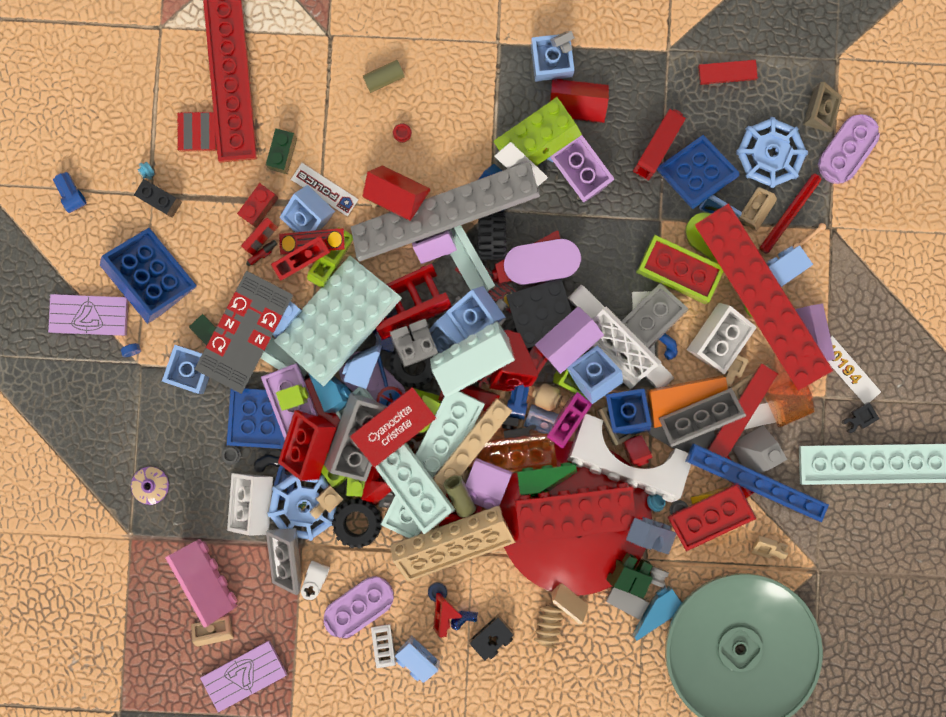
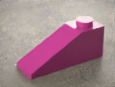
M578 392L574 394L559 413L547 437L561 448H564L592 406V403Z

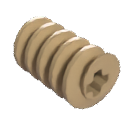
M547 605L540 608L545 614L539 615L543 622H539L537 625L542 627V630H536L540 637L534 638V640L544 647L556 649L557 646L554 643L559 642V638L556 636L561 633L557 628L562 627V623L558 620L564 618L560 614L564 611L558 606Z

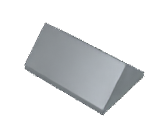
M297 529L267 530L266 536L272 583L297 595L302 583Z

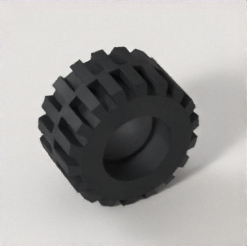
M504 211L478 219L480 260H504L506 256V215Z
M394 348L389 362L391 373L404 386L413 388L425 386L435 377L430 363V359L434 356L425 359V369L420 374L411 375L404 370L402 361L396 348Z
M361 498L350 499L338 507L333 516L332 526L334 527L333 533L337 535L336 539L342 541L344 546H350L349 548H362L363 546L370 545L377 538L382 528L380 510L375 507V504H371ZM361 512L367 517L369 526L364 533L355 534L348 529L346 520L349 514Z

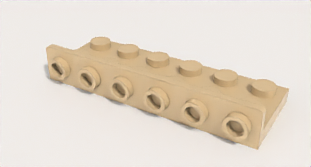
M496 506L433 529L426 534L422 533L390 546L394 564L409 582L516 542L502 516L500 507Z

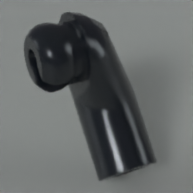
M265 454L254 462V470L261 473L269 465L279 467L278 461L280 457Z

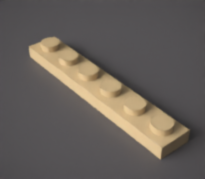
M496 398L432 478L444 495L447 494L444 482L451 476H461L511 414L512 409Z

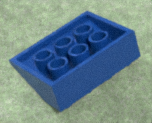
M150 228L145 229L101 256V268L147 324L164 314L197 287Z

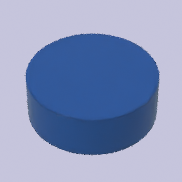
M137 343L121 348L122 357L134 356L141 352L140 345Z

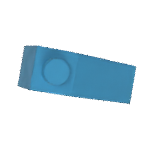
M309 374L324 412L335 414L345 408L351 393L346 385L333 376L323 386Z
M666 586L656 591L657 595L652 598L632 633L636 641L671 619L681 605V601L670 586L667 588Z

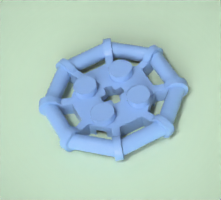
M770 117L766 121L745 128L746 132L739 149L736 150V155L740 158L747 179L751 178L768 185L769 188H774L776 185L799 177L798 173L806 155H808V150L805 149L797 126L793 127L776 120L775 117ZM770 128V132L766 135L760 136L757 133L763 129ZM775 128L785 131L789 134L787 136H784L780 133L775 132ZM791 136L793 138L797 150H793V148L789 144V138ZM754 137L756 142L753 149H747L751 138ZM772 147L775 148L777 156L773 155L771 157L768 150H771ZM747 155L753 156V161L756 164L753 169ZM792 155H797L792 168L789 165ZM760 168L762 170L770 172V178L761 175L756 171ZM785 169L788 172L775 178L776 171Z
M291 475L277 486H273L270 509L267 514L279 529H292L294 525L306 527L307 531L297 530V538L312 541L314 537L332 526L337 506L330 513L328 512L327 517L321 514L315 519L310 514V511L319 503L315 499L319 495L317 490L320 486L325 490L329 486L328 482L325 480L324 475H320L319 480H307V482L316 483L313 488L301 486L300 480L297 477ZM294 482L297 483V488L292 489L288 494L283 491ZM282 496L285 498L284 507L277 510L279 498ZM306 502L309 508L301 511V507H298V505ZM285 514L290 524L286 526L279 515ZM315 521H324L323 523L315 527L313 530H311L310 526Z

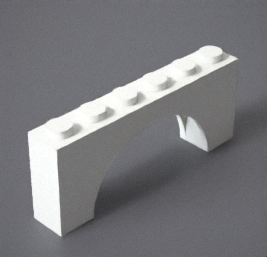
M588 414L584 416L578 426L567 459L572 462V465H576V467L584 466L595 474H605L613 481L628 482V486L632 485L634 488L644 489V492L650 495L657 494L668 502H674L681 498L691 466L690 463L685 462L688 456L687 452L675 448L670 452L665 463L655 468L639 469L628 466L613 456L607 448L602 435L603 420Z

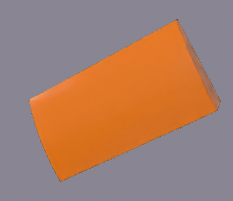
M721 375L647 390L653 428L662 427L659 418L728 390L726 377Z

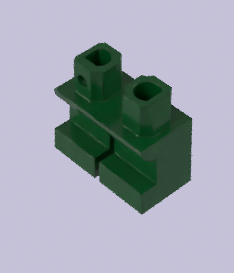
M626 553L622 561L616 560V568L613 574L609 573L606 580L614 588L644 599L653 579L650 575L653 565L649 561L641 559L638 567H636L635 564L638 559L632 554Z

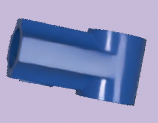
M68 172L55 176L53 181L62 197L60 198L61 203L68 213L87 205L83 194L76 188Z
M519 385L515 386V390L511 391V397L508 400L507 406L512 409V412L508 417L524 420L529 387Z

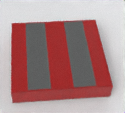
M177 112L179 152L217 151L214 112Z
M265 218L241 244V247L251 255H254L278 227L270 219Z

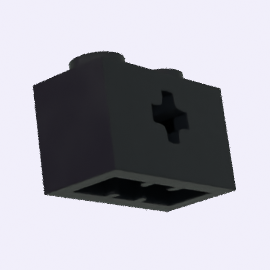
M145 179L142 180L134 194L140 200L173 218L182 203L176 197Z
M496 615L469 640V644L484 661L488 658L491 660L499 653L498 649L502 645L507 646L513 640L512 636L514 633L499 615ZM489 636H496V642L493 640L489 642Z

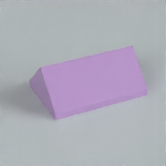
M582 135L550 156L583 203L600 193L615 180Z
M823 304L795 309L827 361L835 360Z
M578 306L539 340L535 346L561 374L602 338L604 334L593 319Z

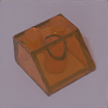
M791 380L768 390L765 394L778 428L814 413L812 393L808 386L798 391Z

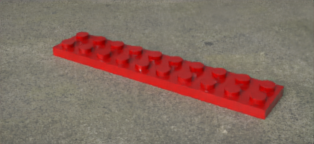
M203 0L218 162L257 159L243 1Z
M728 203L696 223L697 230L797 390L799 391L833 372L829 362L730 204Z

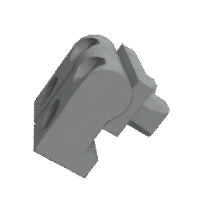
M426 319L410 324L409 331L407 326L390 332V337L404 367L438 354Z

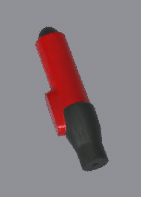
M272 240L264 245L247 260L246 265H254L261 258H266L272 253L273 248L278 243Z

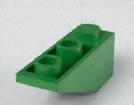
M562 463L560 467L545 465L537 470H534V468L522 469L521 472H518L520 495L530 494L531 497H538V493L549 492L576 474V465Z

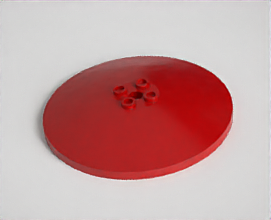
M568 441L564 448L555 443L534 452L513 471L499 507L516 543L505 546L504 549L521 574L537 586L552 592L562 583L577 596L589 595L612 587L606 578L609 573L613 574L617 559L622 561L626 553L632 554L638 559L635 564L636 566L646 548L626 540L630 530L520 543L515 499H519L520 495L518 472H521L524 468H534V470H537L545 465L560 467L562 463H572L567 459L573 441ZM609 450L612 453V455L615 456L619 461L628 466H631L621 456ZM583 466L577 467L576 474L549 492L550 495L558 494L559 490H569L572 493L578 492L577 488L589 487V490H596L597 486L609 485V488L617 487V483L624 482L610 480L607 475L602 473H592L589 468ZM638 487L634 488L633 491L636 518L642 520L643 517L652 520V510L647 504V497L649 495L644 492V489Z

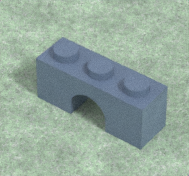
M643 517L642 520L634 518L626 540L647 549H654L661 553L669 554L676 537V532L671 531V526L646 517Z

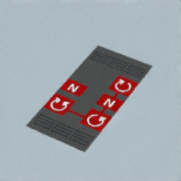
M246 271L200 357L195 370L242 394L293 294Z

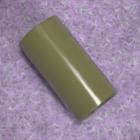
M398 60L363 75L370 93L405 77Z
M459 475L449 477L444 482V487L458 516L464 518L472 515L476 507L462 477Z

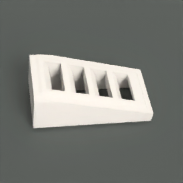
M390 624L371 627L376 668L396 665ZM387 631V635L378 637L376 633ZM388 640V643L378 644V641ZM389 648V651L379 652V649ZM390 656V659L380 660V657Z

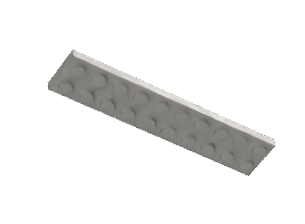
M530 161L425 199L411 221L393 212H389L351 226L356 258L360 262L540 197Z

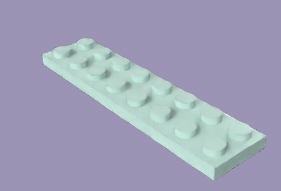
M358 387L352 392L353 394L374 400L367 389ZM345 408L336 413L340 420ZM407 443L375 467L423 534L429 532L455 510Z
M461 391L447 398L444 396L435 414L436 419L431 422L415 454L432 478L474 427L485 403ZM395 495L381 525L407 538L419 535L421 532L420 528Z
M946 444L799 446L800 484L946 483Z

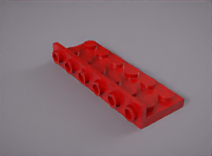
M628 482L617 483V487L609 488V485L597 486L596 490H589V487L577 488L578 492L572 493L569 490H559L558 494L550 495V492L538 493V497H531L530 494L519 495V499H515L520 543L630 530L633 520L636 518L633 497L634 487L632 485L628 486Z

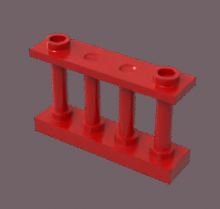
M432 263L386 284L397 294L408 290L415 307L405 311L401 301H399L395 305L398 314L388 319L385 317L376 327L382 340L390 337V332L405 326L409 328V325L423 319L427 320L452 307L446 292L440 295L432 279L437 276ZM426 282L433 298L422 303L415 286Z

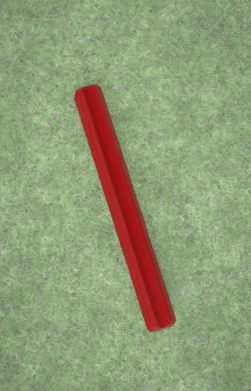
M815 173L811 175L759 247L763 253L767 254L771 251L822 180L819 175Z

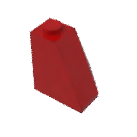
M504 330L509 337L515 360L491 373L489 389L508 392L515 390V386H532L538 378V372L520 333Z

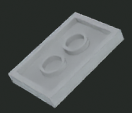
M660 283L621 322L650 349L688 311V308Z

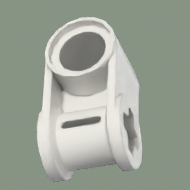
M311 561L301 588V595L304 599L313 600L318 596L330 567ZM313 586V591L315 592L309 595V591L306 588Z

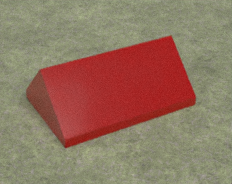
M552 79L550 101L558 97L573 120L605 122L609 100V85Z
M382 165L367 172L362 197L411 221L431 189Z

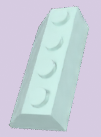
M495 322L476 334L468 336L467 339L460 343L452 345L442 353H438L430 359L432 372L444 396L447 398L515 359L509 337L499 323Z

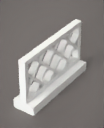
M604 307L593 318V321L599 326L604 336L591 346L590 349L598 345L620 368L623 383L629 389L633 388L661 363L607 307ZM603 314L610 320V323L603 321ZM605 327L611 328L612 334L605 333ZM617 330H620L624 337L617 336ZM618 341L625 342L626 348L619 347ZM630 344H634L638 351L632 350ZM632 355L639 356V362L633 361ZM644 358H648L653 364H646Z

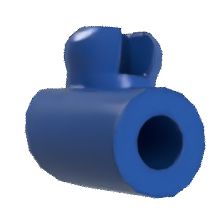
M665 333L659 340L666 345L665 358L672 360L678 354L677 344L673 338Z

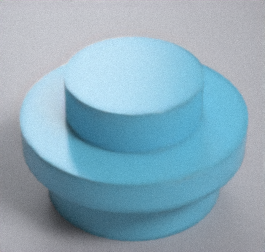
M147 162L139 164V174L143 179L147 178L150 181L152 176L155 175L153 169Z
M657 494L649 495L647 497V504L654 512H660L665 506V500Z

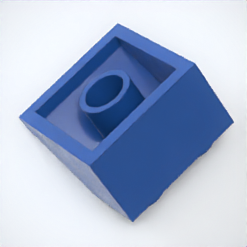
M645 389L606 394L613 433L637 434L651 430L652 425Z

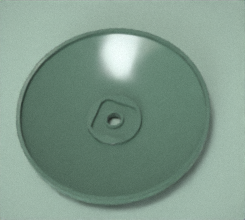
M736 573L712 579L699 586L685 598L669 625L665 643V660L668 675L676 693L684 704L698 717H791L805 704L814 691L821 672L823 648L816 620L810 609L797 594L771 578L757 574ZM738 644H744V651L740 654L736 653L735 647Z

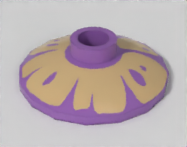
M149 466L142 468L132 478V494L136 500L143 504L152 505L159 503L168 493V477L157 467ZM147 482L151 484V488L149 490L145 487V484Z

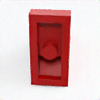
M372 466L365 482L361 499L371 504H377L392 490L387 483H384V479L377 469Z
M436 593L433 629L439 638L447 637V630L450 628L449 619L462 618V615L440 593Z

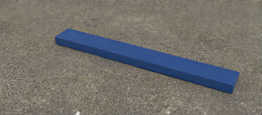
M692 444L685 462L734 484L738 483L739 486L819 522L823 521L829 504L696 444Z

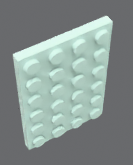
M349 256L329 278L325 286L319 289L304 306L302 312L274 342L321 385L325 386L402 298L353 257Z

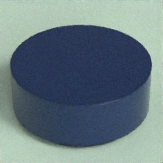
M441 582L431 584L428 589L429 598L436 602V593H440L446 598L447 587Z

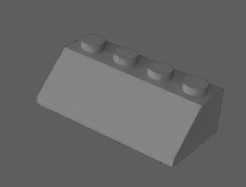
M730 388L659 418L671 447L743 418L746 415L735 393Z
M350 393L324 466L330 473L366 482L372 465L349 436L387 406L370 398Z

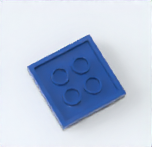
M704 135L657 168L663 178L692 209L739 177V171Z
M230 389L227 445L282 449L285 439L266 390L244 389L242 394Z

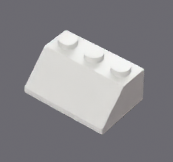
M718 303L687 348V351L725 375L757 327L730 305Z
M232 473L227 531L249 536L266 535V531L270 527V517H268L267 512L270 509L273 477Z

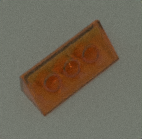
M548 434L490 440L477 455L478 459L512 473L521 472L524 468H534V470H537L545 465L557 467L555 443L547 437Z

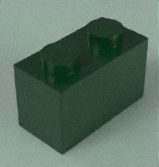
M275 128L266 161V166L269 170L288 174L297 142V137L294 133Z

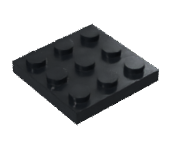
M562 279L552 280L506 295L517 333L521 334L527 349L536 347L535 344L572 312Z

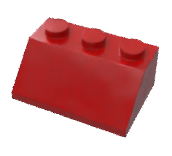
M295 410L278 463L300 481L319 480L336 427L324 418Z

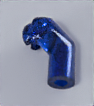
M462 610L459 611L462 618H454L450 621L452 629L459 630L466 621L477 622L478 612Z

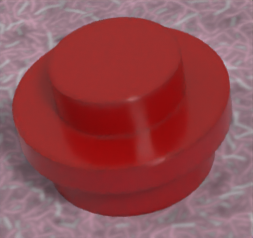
M397 124L393 129V137L398 142H407L412 136L411 128L407 124Z

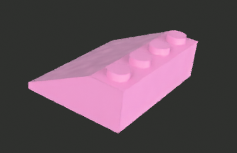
M199 539L165 558L205 628L237 606V599L233 592H229L226 578L218 572L217 562L214 558L211 559L208 554L209 548L207 544Z

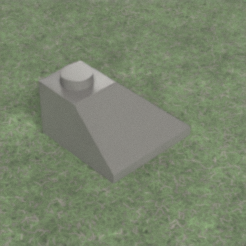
M764 425L739 438L732 448L741 465L758 473L770 470L788 460L778 442Z

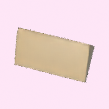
M757 187L738 219L751 228L758 230L777 201L775 194Z
M560 583L552 591V602L577 623L582 624L588 611V604L564 584Z
M229 616L221 617L205 628L201 622L191 624L192 642L197 647L234 638Z

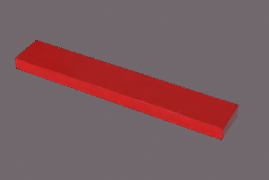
M762 363L759 365L738 399L746 416L722 426L707 450L727 458L778 373Z

